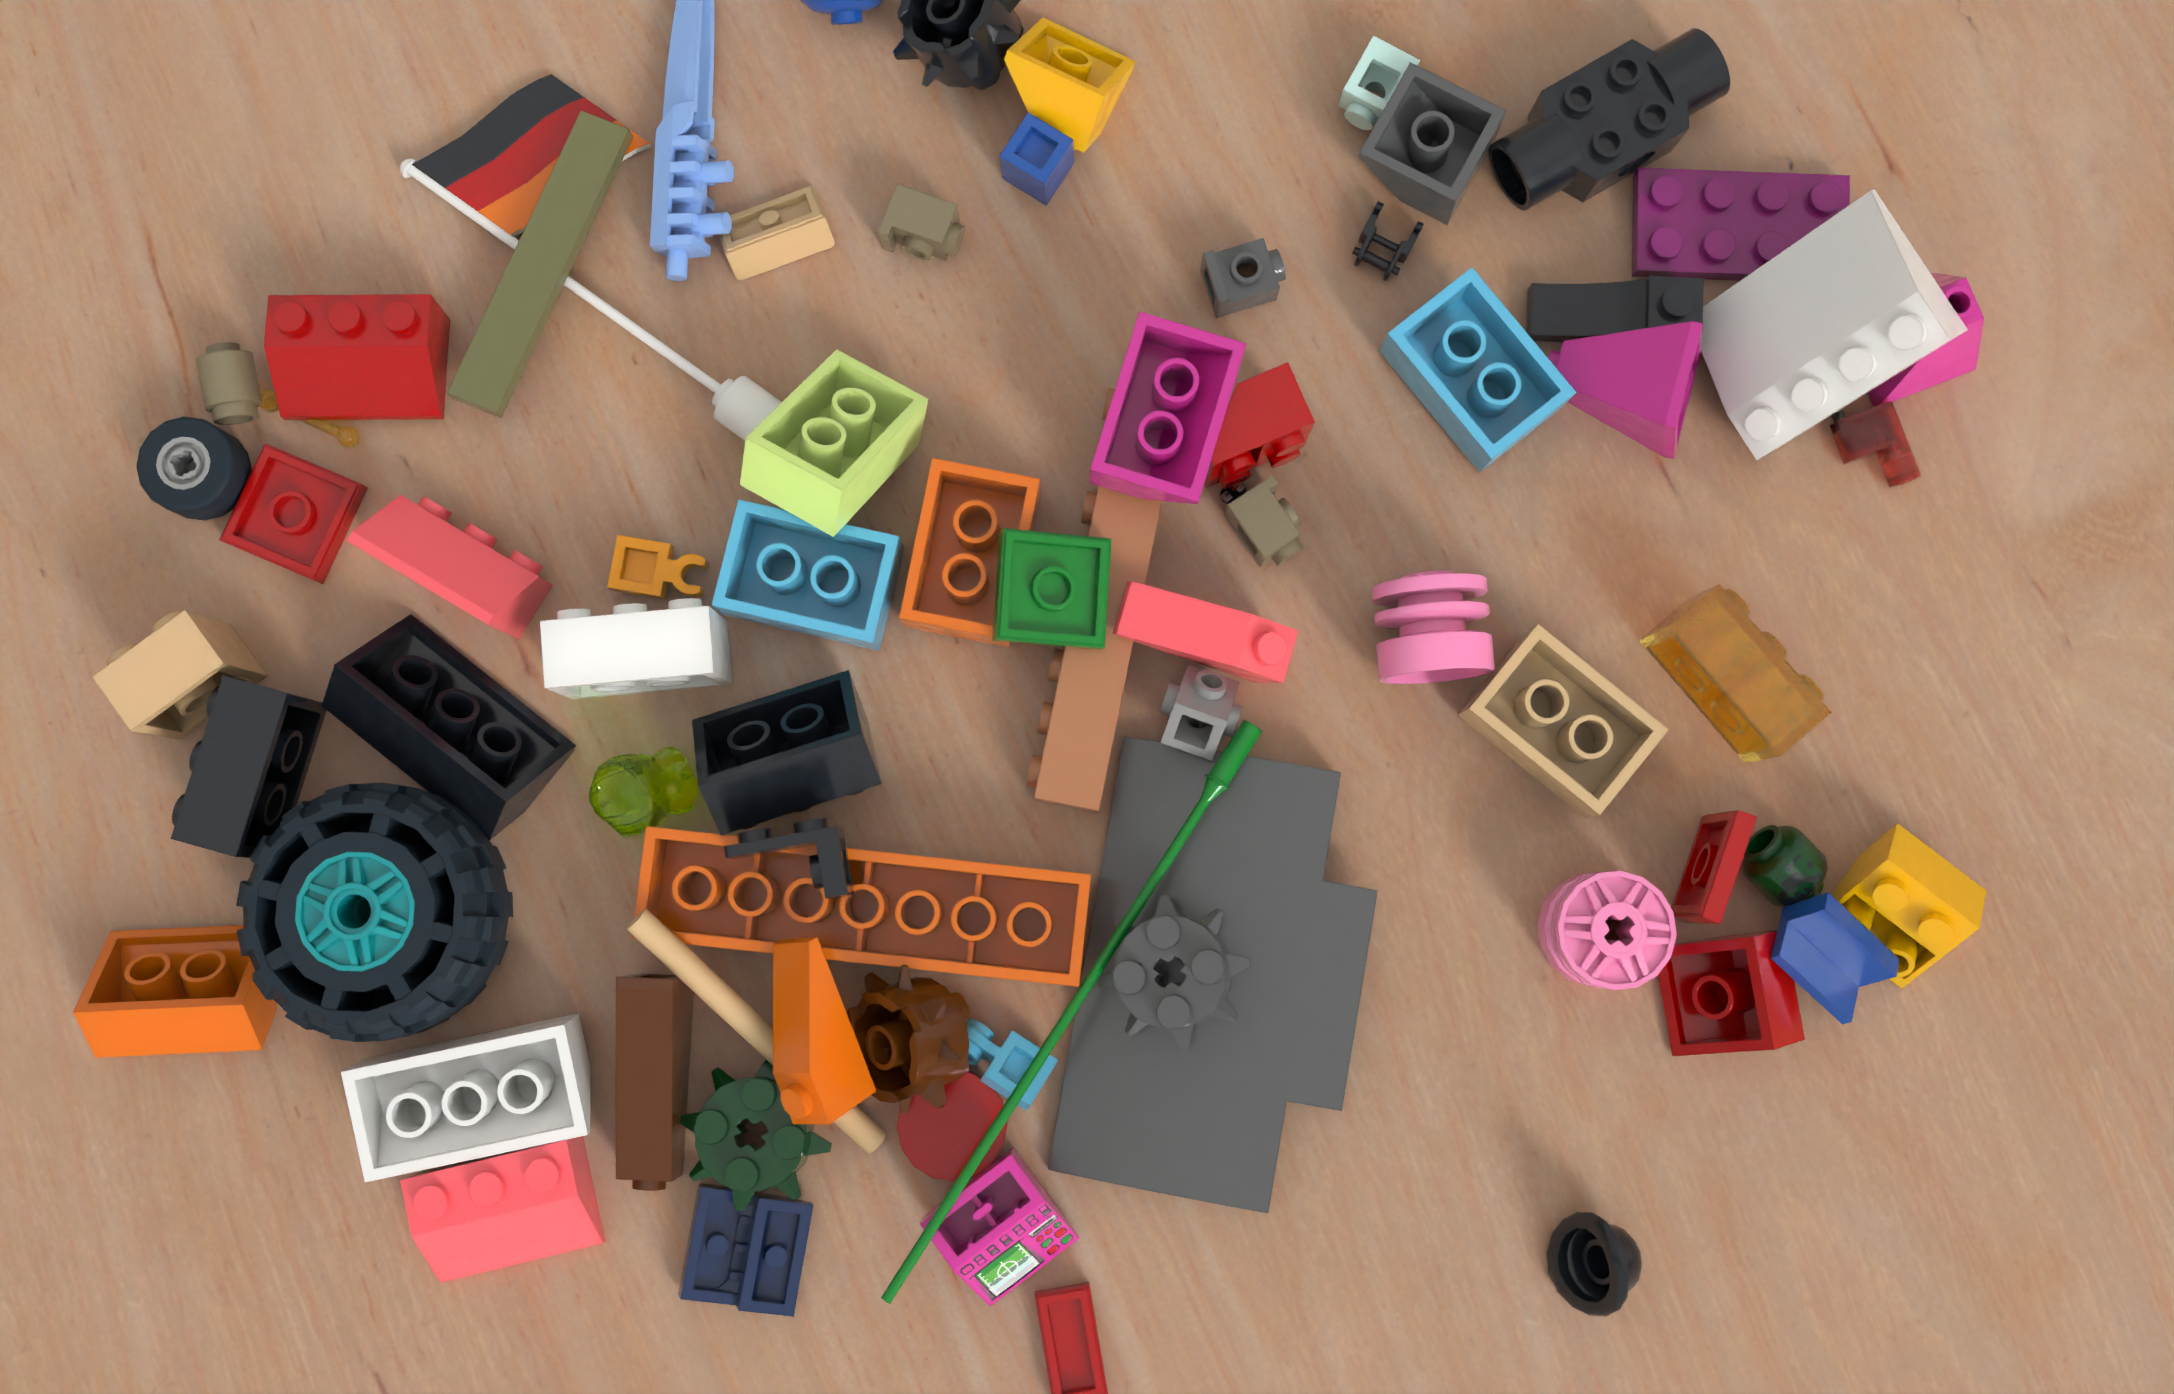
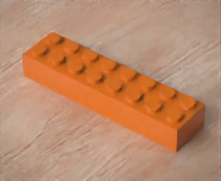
M646 826L634 918L643 909L647 908L684 944L773 954V944L781 939L818 937L827 960L900 968L902 965H907L910 969L1079 987L1091 874L847 848L854 895L831 899L825 898L824 888L815 889L813 885L809 856L818 854L816 845L739 859H728L725 857L724 846L738 844L737 836Z

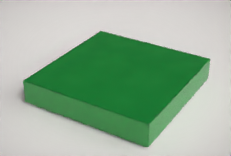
M1008 528L1001 529L999 532L992 641L1104 649L1112 538Z

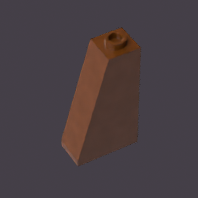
M640 973L616 977V1179L632 1180V1189L664 1190L666 1189V1182H672L683 1175L686 1127L680 1124L681 1115L687 1114L694 992L676 975Z

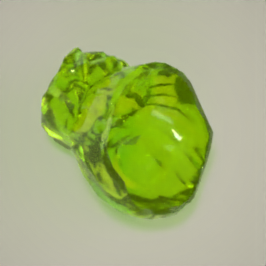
M672 746L661 748L652 756L625 754L609 758L598 766L589 790V802L594 812L623 837L635 836L644 833L646 826L656 827L669 814H686L694 809V803L698 797V782L685 756L679 749Z

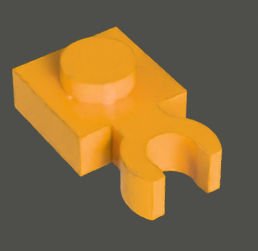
M617 535L607 588L617 592L665 599L667 584L674 585L677 590L688 597L698 598L704 595V589L697 585H688L685 575L693 567L709 569L710 563L702 556L696 554H687L677 560H672L674 546L670 543Z

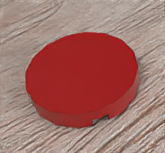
M968 1071L962 1078L944 1085L946 1104L940 1109L934 1107L920 1095L912 1097L908 1114H903L900 1106L897 1132L901 1149L915 1168L931 1178L956 1181L1004 1105L1003 1099L998 1092L980 1081L982 1077L973 1071ZM1007 1122L972 1177L982 1172L994 1162L1005 1142Z

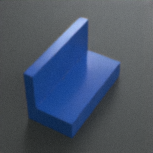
M1829 892L1783 907L1771 954V959L1842 1025L1852 1022L1859 987L1896 977L1900 960Z

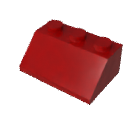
M431 294L268 295L264 349L280 417L284 420L444 419L450 331L449 317Z

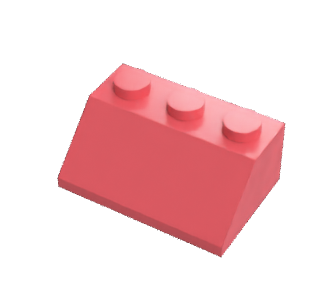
M399 495L350 533L346 540L347 542L487 625L517 639L521 638L553 586L538 576L543 568L542 565L516 550L513 551L510 558L503 556L492 549L497 542L496 538L471 523H468L464 531L459 530L447 522L452 512L425 496L421 498L417 505L404 496Z
M583 1136L422 1171L400 1180L411 1237L440 1283L605 1242Z

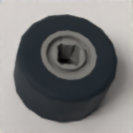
M185 416L165 421L151 431L139 449L136 465L140 485L152 501L185 518L204 521L224 516L234 509L252 471L248 452L236 437L204 419Z

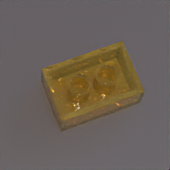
M1717 584L1686 600L1639 641L1745 764L1781 756L1832 712L1822 702L1824 694L1820 687L1810 677L1804 674L1799 675L1785 659L1787 652L1781 642L1769 632H1761L1748 617L1750 610L1745 601L1733 590H1725L1720 584Z

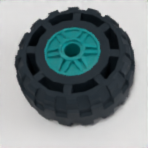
M382 782L347 784L325 790V794L310 801H301L281 816L283 820L280 822V826L271 835H263L250 856L252 858L250 861L254 863L249 879L248 881L240 882L236 906L243 907V929L236 932L241 955L249 956L254 966L255 972L252 974L254 977L252 980L266 1000H274L287 1012L286 1018L302 1028L329 1035L331 1039L352 1042L388 1041L421 1033L449 1020L452 1015L464 1006L471 1004L487 986L485 982L494 967L501 964L509 942L505 940L508 918L513 917L512 892H508L503 872L507 867L498 847L491 844L478 824L460 808L442 797L415 787Z

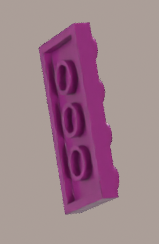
M1638 168L1633 174L1632 277L1667 276L1741 281L1849 206L1850 175Z

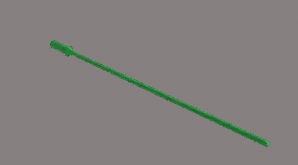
M1243 720L1211 772L1205 774L1206 781L1199 801L881 1296L885 1302L891 1304L1209 804L1223 791L1229 790L1228 785L1262 733L1252 723Z

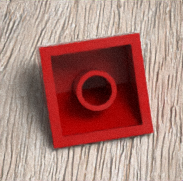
M1777 930L1734 934L1674 944L1670 960L1658 974L1672 1056L1775 1050L1805 1040L1795 982L1771 959Z

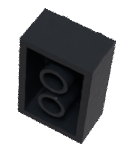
M849 670L692 720L698 787L720 835L740 829H749L759 823L793 812L806 811L812 806L846 795H856L865 789L881 784L868 719Z
M223 675L220 686H217L212 691L208 699L206 711L209 720L203 739L197 742L190 756L189 768L192 773L186 792L179 797L172 812L174 830L171 839L234 857L251 858V854L263 835H271L280 826V822L283 820L281 816L298 803L327 711L321 706L322 702Z

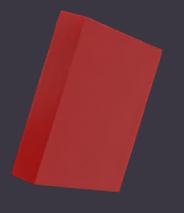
M265 443L219 540L324 584L368 487Z
M1740 810L1702 816L1671 906L1675 919L1686 923L1721 924L1757 819L1756 816Z

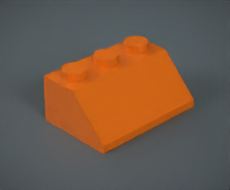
M243 925L110 931L73 1010V1014L95 1058L262 1050L277 1010V1002L266 1000L252 980L254 978L252 974L255 972L250 957L241 955L236 932L243 929Z

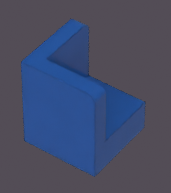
M1028 112L999 156L1002 178L1047 206L1074 164L1073 139Z

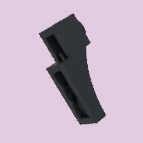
M1649 276L1647 279L1611 283H1532L1527 290L1526 332L1533 341L1563 342L1690 321L1703 323L1704 278Z

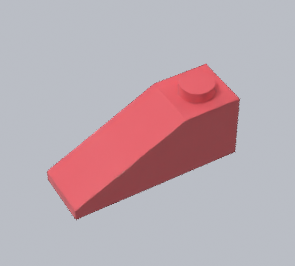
M1127 581L1112 634L1254 683H1284L1298 630L1251 613L1141 583Z

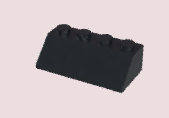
M412 614L334 664L321 705L428 792L442 797L465 812L478 824L489 841L528 809L576 747L574 743Z

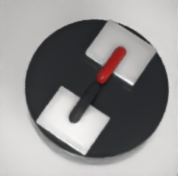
M1240 483L1233 487L1222 489L1220 497L1224 503L1229 504L1246 493V488L1243 483Z

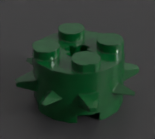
M767 1060L764 1061L754 1078L735 1080L719 1067L711 1071L716 1092L704 1103L701 1112L681 1115L680 1119L681 1125L694 1132L695 1148L700 1158L689 1173L690 1178L693 1181L713 1177L719 1184L729 1187L732 1190L736 1211L744 1212L757 1191H763L773 1186L795 1201L801 1196L796 1173L806 1163L809 1155L831 1152L832 1143L813 1132L814 1124L792 1123L790 1115L785 1111L781 1103V1093L773 1075V1065ZM748 1121L752 1124L764 1123L766 1125L768 1133L761 1136L766 1142L762 1147L757 1143L747 1144L744 1133L748 1132L745 1128Z

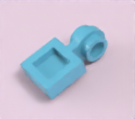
M969 1018L966 1023L969 1040L967 1056L969 1064L977 1065L980 1059H986L991 1062L980 1081L1008 1099L1040 1048L1013 1030L1000 1048L991 1042L994 1038V1033L987 1026L975 1019ZM1051 1055L1048 1056L1018 1103L1019 1107L1027 1111L1058 1062V1059Z

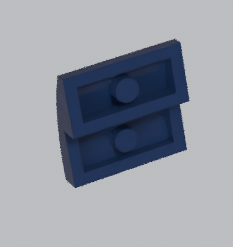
M699 1183L678 1292L680 1299L736 1305L738 1311L794 1317L813 1203L798 1199L794 1201L788 1197L756 1192L744 1212L736 1211L732 1190L729 1187Z

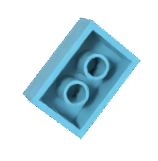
M1473 267L1388 332L1379 349L1383 357L1479 473L1559 411L1576 394L1573 387Z
M738 499L712 606L726 616L880 651L905 547L899 536L845 524L832 537L786 510Z

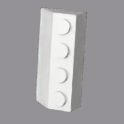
M579 1013L365 1058L341 1071L365 1182L586 1136L590 1133L591 1066Z

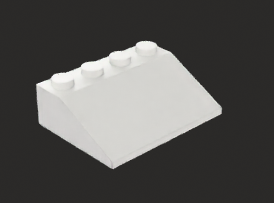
M1873 189L1703 306L1701 352L1727 416L1755 459L1758 460L1968 329L1875 189Z

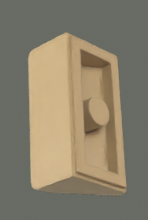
M813 185L730 215L732 222L730 233L719 234L725 255L738 281L746 280L832 248L835 244Z

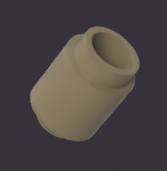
M233 342L207 346V354L199 356L196 362L205 410L212 413L213 422L218 425H234L257 420L259 418L257 407L262 405L253 353L241 350L240 344Z

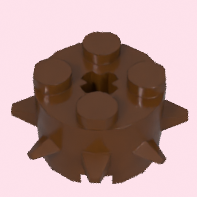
M907 965L901 966L898 981L892 985H889L875 973H868L864 977L866 993L862 994L858 1006L848 1009L847 1015L876 1088V1092L872 1096L880 1102H900L903 1114H908L912 1097L920 1095L937 1109L942 1108L946 1104L944 1085L962 1078L969 1071V1060L967 1057L969 1040L966 1024L970 1016L969 1006L960 993H950L945 986L932 978L914 977L910 979Z

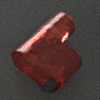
M1892 401L1846 417L1843 410L1831 415L1834 424L1830 425L1833 433L1832 436L1844 465L1876 454L1889 488L1905 484L1922 476Z

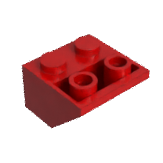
M1288 362L1237 383L1226 410L1204 482L1206 488L1220 483L1222 489L1233 487L1252 476L1250 469L1267 462L1270 463L1271 468H1276L1295 460L1301 455L1299 449L1307 443V438L1315 421Z

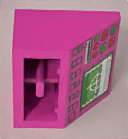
M1012 1147L990 1166L968 1181L931 1241L952 1270L991 1306L1077 1241L1079 1235L1016 1149ZM941 1202L924 1214L920 1222L923 1230Z

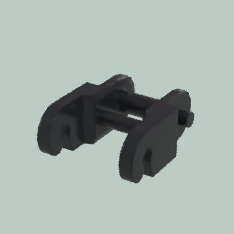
M1378 201L1358 242L1364 245L1361 249L1355 246L1352 254L1357 256L1354 263L1355 266L1360 265L1361 261H1364L1384 271L1383 280L1387 281L1391 273L1396 276L1398 275L1400 268L1396 267L1395 264L1397 261L1404 264L1424 223L1418 221L1408 241H1401L1398 245L1376 234L1377 228L1374 224L1384 205ZM1372 241L1395 252L1391 262L1368 251Z

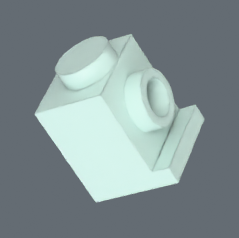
M1373 35L1346 83L1338 106L1346 110L1344 116L1347 121L1362 130H1371L1378 121L1409 63L1411 62L1418 66L1420 60ZM1369 90H1375L1379 92L1382 98L1369 92Z

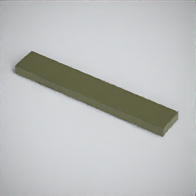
M580 111L449 387L447 394L452 399L502 418L633 139L628 128Z

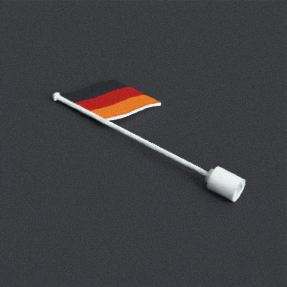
M551 74L513 93L456 140L419 161L411 158L405 159L400 164V173L404 178L411 176L515 250L519 242L515 236L524 231L580 111L622 127H627ZM630 130L633 139L622 161L637 152L650 148V143ZM567 277L564 286L715 394L712 399V405L715 406L714 419L744 441L782 403V401L747 376H741L735 381L727 379L722 384L718 383L573 278Z

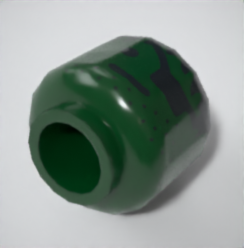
M1769 825L1750 837L1742 861V870L1744 876L1767 900L1775 906L1785 907L1818 896L1824 887L1823 881L1828 870V864L1825 855L1796 827Z

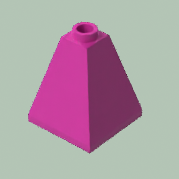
M1931 273L1968 330L1869 391L1868 395L1874 409L1976 369L1984 317L1966 277Z
M1690 321L1563 341L1561 352L1551 350L1548 359L1576 391V394L1568 403L1657 454L1674 459L1700 361L1703 323Z

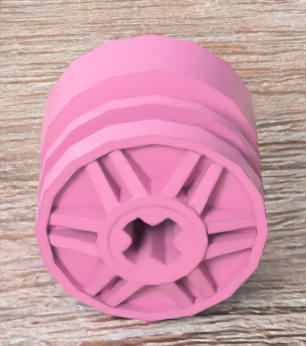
M1428 571L1405 575L1400 579L1373 586L1371 589L1372 604L1383 607H1396L1376 613L1373 617L1374 625L1386 629H1396L1400 633L1399 637L1385 640L1376 646L1379 682L1386 684L1435 683L1469 679L1493 673L1495 671L1492 635L1481 631L1466 630V623L1487 617L1490 613L1488 604L1466 601L1483 596L1488 592L1487 578L1478 574Z
M1623 871L1579 874L1558 884L1543 902L1537 923L1540 948L1551 967L1569 981L1610 990L1637 988L1658 976L1672 956L1677 936L1674 912L1662 891L1644 877ZM1606 920H1619L1620 925L1615 930L1620 938L1619 940H1606L1604 938L1609 931V927L1605 923Z

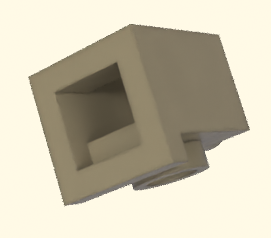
M897 183L878 234L884 250L893 252L898 243L901 244L900 248L905 253L915 258L930 260L931 256L946 261L948 255L954 257L957 255L963 241L965 226L960 225L957 204Z
M1273 475L1229 503L1224 514L1260 567L1272 559L1279 566L1304 549L1298 539L1301 534L1296 528L1301 525L1300 519L1294 508L1285 498H1281L1278 501L1275 498L1274 493L1279 483Z

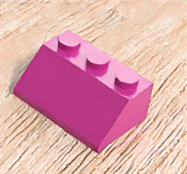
M1139 311L1090 468V484L1140 499L1198 504L1247 343Z

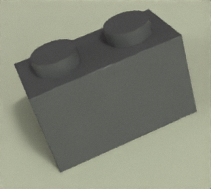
M1410 62L1362 147L1359 158L1401 202L1448 225L1484 160L1489 146L1494 142L1506 110Z

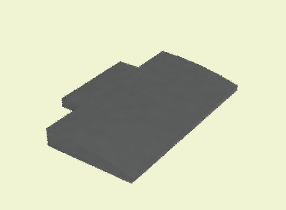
M1124 736L1081 984L1114 934L1112 930L1113 925L1116 922L1121 923L1199 801L1206 781L1204 776L1211 772L1223 752L1216 751L1213 760L1210 761L1157 741ZM1246 756L1228 785L1229 790L1223 791L1209 804L1131 927L1136 928L1140 923L1154 918L1159 897L1163 895H1169L1180 917L1192 918L1198 921L1217 908L1221 910L1224 915L1217 935L1226 944L1227 953L1247 957L1251 961L1250 968L1231 977L1232 987L1226 997L1238 1018L1234 1023H1230L1211 1016L1206 1021L1195 1024L1189 1049L1179 1050L1169 1029L1154 1028L1148 1025L1134 1035H1128L1125 1032L1130 1011L1121 1002L1117 990L1100 987L1097 979L1075 1014L1048 1170L1263 1213L1269 1212L1287 1101L1342 1111L1378 890L1323 881L1341 772ZM1121 943L1100 976L1115 968V957ZM1181 959L1176 962L1166 961L1164 963L1162 971L1167 974L1163 979L1167 985L1171 982H1179L1181 984L1184 982L1186 975L1180 970L1185 964Z

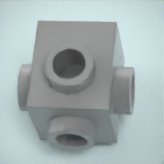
M1188 664L1181 684L1170 681L1160 712L1170 716L1160 743L1212 761L1222 734L1232 737L1236 729L1243 706L1233 702L1240 682L1224 677L1216 671L1204 670Z

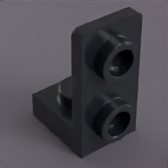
M827 818L794 823L795 834L773 838L771 828L738 833V844L724 846L726 858L739 859L816 845L818 854L809 856L814 888H824L825 898L833 899L854 895L843 828L838 826L828 827Z

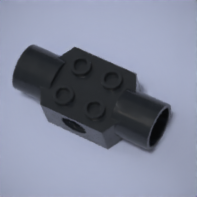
M1697 28L1690 29L1654 51L1631 39L1542 90L1528 114V123L1489 146L1490 165L1500 188L1511 203L1520 210H1527L1560 190L1583 203L1635 173L1638 168H1644L1668 154L1689 129V116L1728 93L1730 75L1722 52L1707 33Z

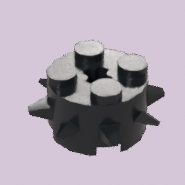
M902 0L898 10V19L903 24L904 38L893 50L894 57L897 60L920 59L925 66L922 85L928 87L936 79L948 87L968 88L974 86L978 90H984L998 81L1000 71L1006 65L1004 59L1007 50L1023 34L1024 28L1021 19L1014 10L1021 0Z

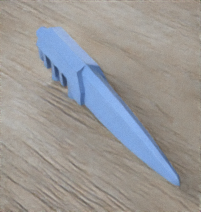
M676 0L671 28L662 119L656 129L650 247L654 252L667 257L666 278L672 281L687 280L688 260L690 258L710 256L711 246L705 242V237L729 234L732 228L731 218L727 212L706 213L714 211V200L707 196V186H715V183L732 182L734 179V168L731 161H713L717 159V150L710 145L714 140L715 119L712 117L715 38L714 0Z

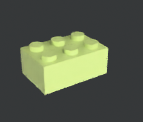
M836 349L745 438L740 485L834 537L919 446L929 399Z

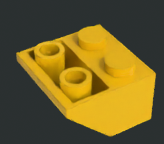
M1896 823L1859 855L1831 895L1900 959L1897 976L1890 978V980L1902 989L1980 928L1987 891Z

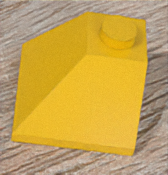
M1044 17L1007 50L1004 59L1027 111L1073 139L1074 150H1079L1083 153L1101 134L1136 61Z

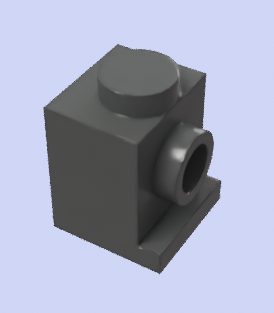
M1264 238L1215 253L1213 250L1203 253L1200 271L1216 318L1275 301L1280 289L1278 282L1286 279L1284 264L1277 249L1268 251ZM1249 265L1255 268L1256 274L1249 278L1242 277L1237 272V269Z

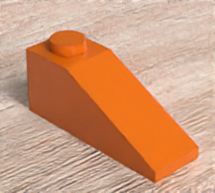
M818 937L781 939L773 944V1075L781 1093V1103L785 1111L790 1115L793 1124L830 1125L876 1092L875 1085Z

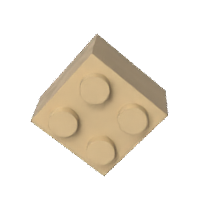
M184 610L170 613L161 618L152 627L153 633L137 645H128L114 652L106 660L108 666L92 676L130 731L180 740L209 719L206 711L208 699L212 691L217 686H220L223 675L257 684L267 677V674L232 625Z

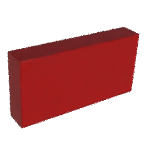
M1084 1282L1035 1291L1034 1295L1051 1394H1108L1090 1283Z

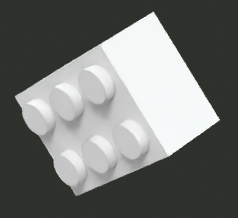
M695 598L671 600L668 602L669 609L647 611L646 604H621L613 606V614L592 616L590 609L560 610L557 612V620L540 621L544 688L570 699L733 685L728 621L710 606H702L701 599Z

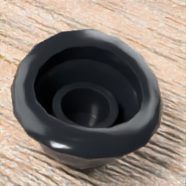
M1576 1212L1564 1218L1552 1232L1547 1250L1548 1273L1557 1292L1573 1308L1590 1316H1608L1620 1310L1628 1297V1291L1636 1285L1640 1278L1642 1258L1636 1241L1626 1230L1616 1225L1608 1224L1605 1219L1593 1212Z

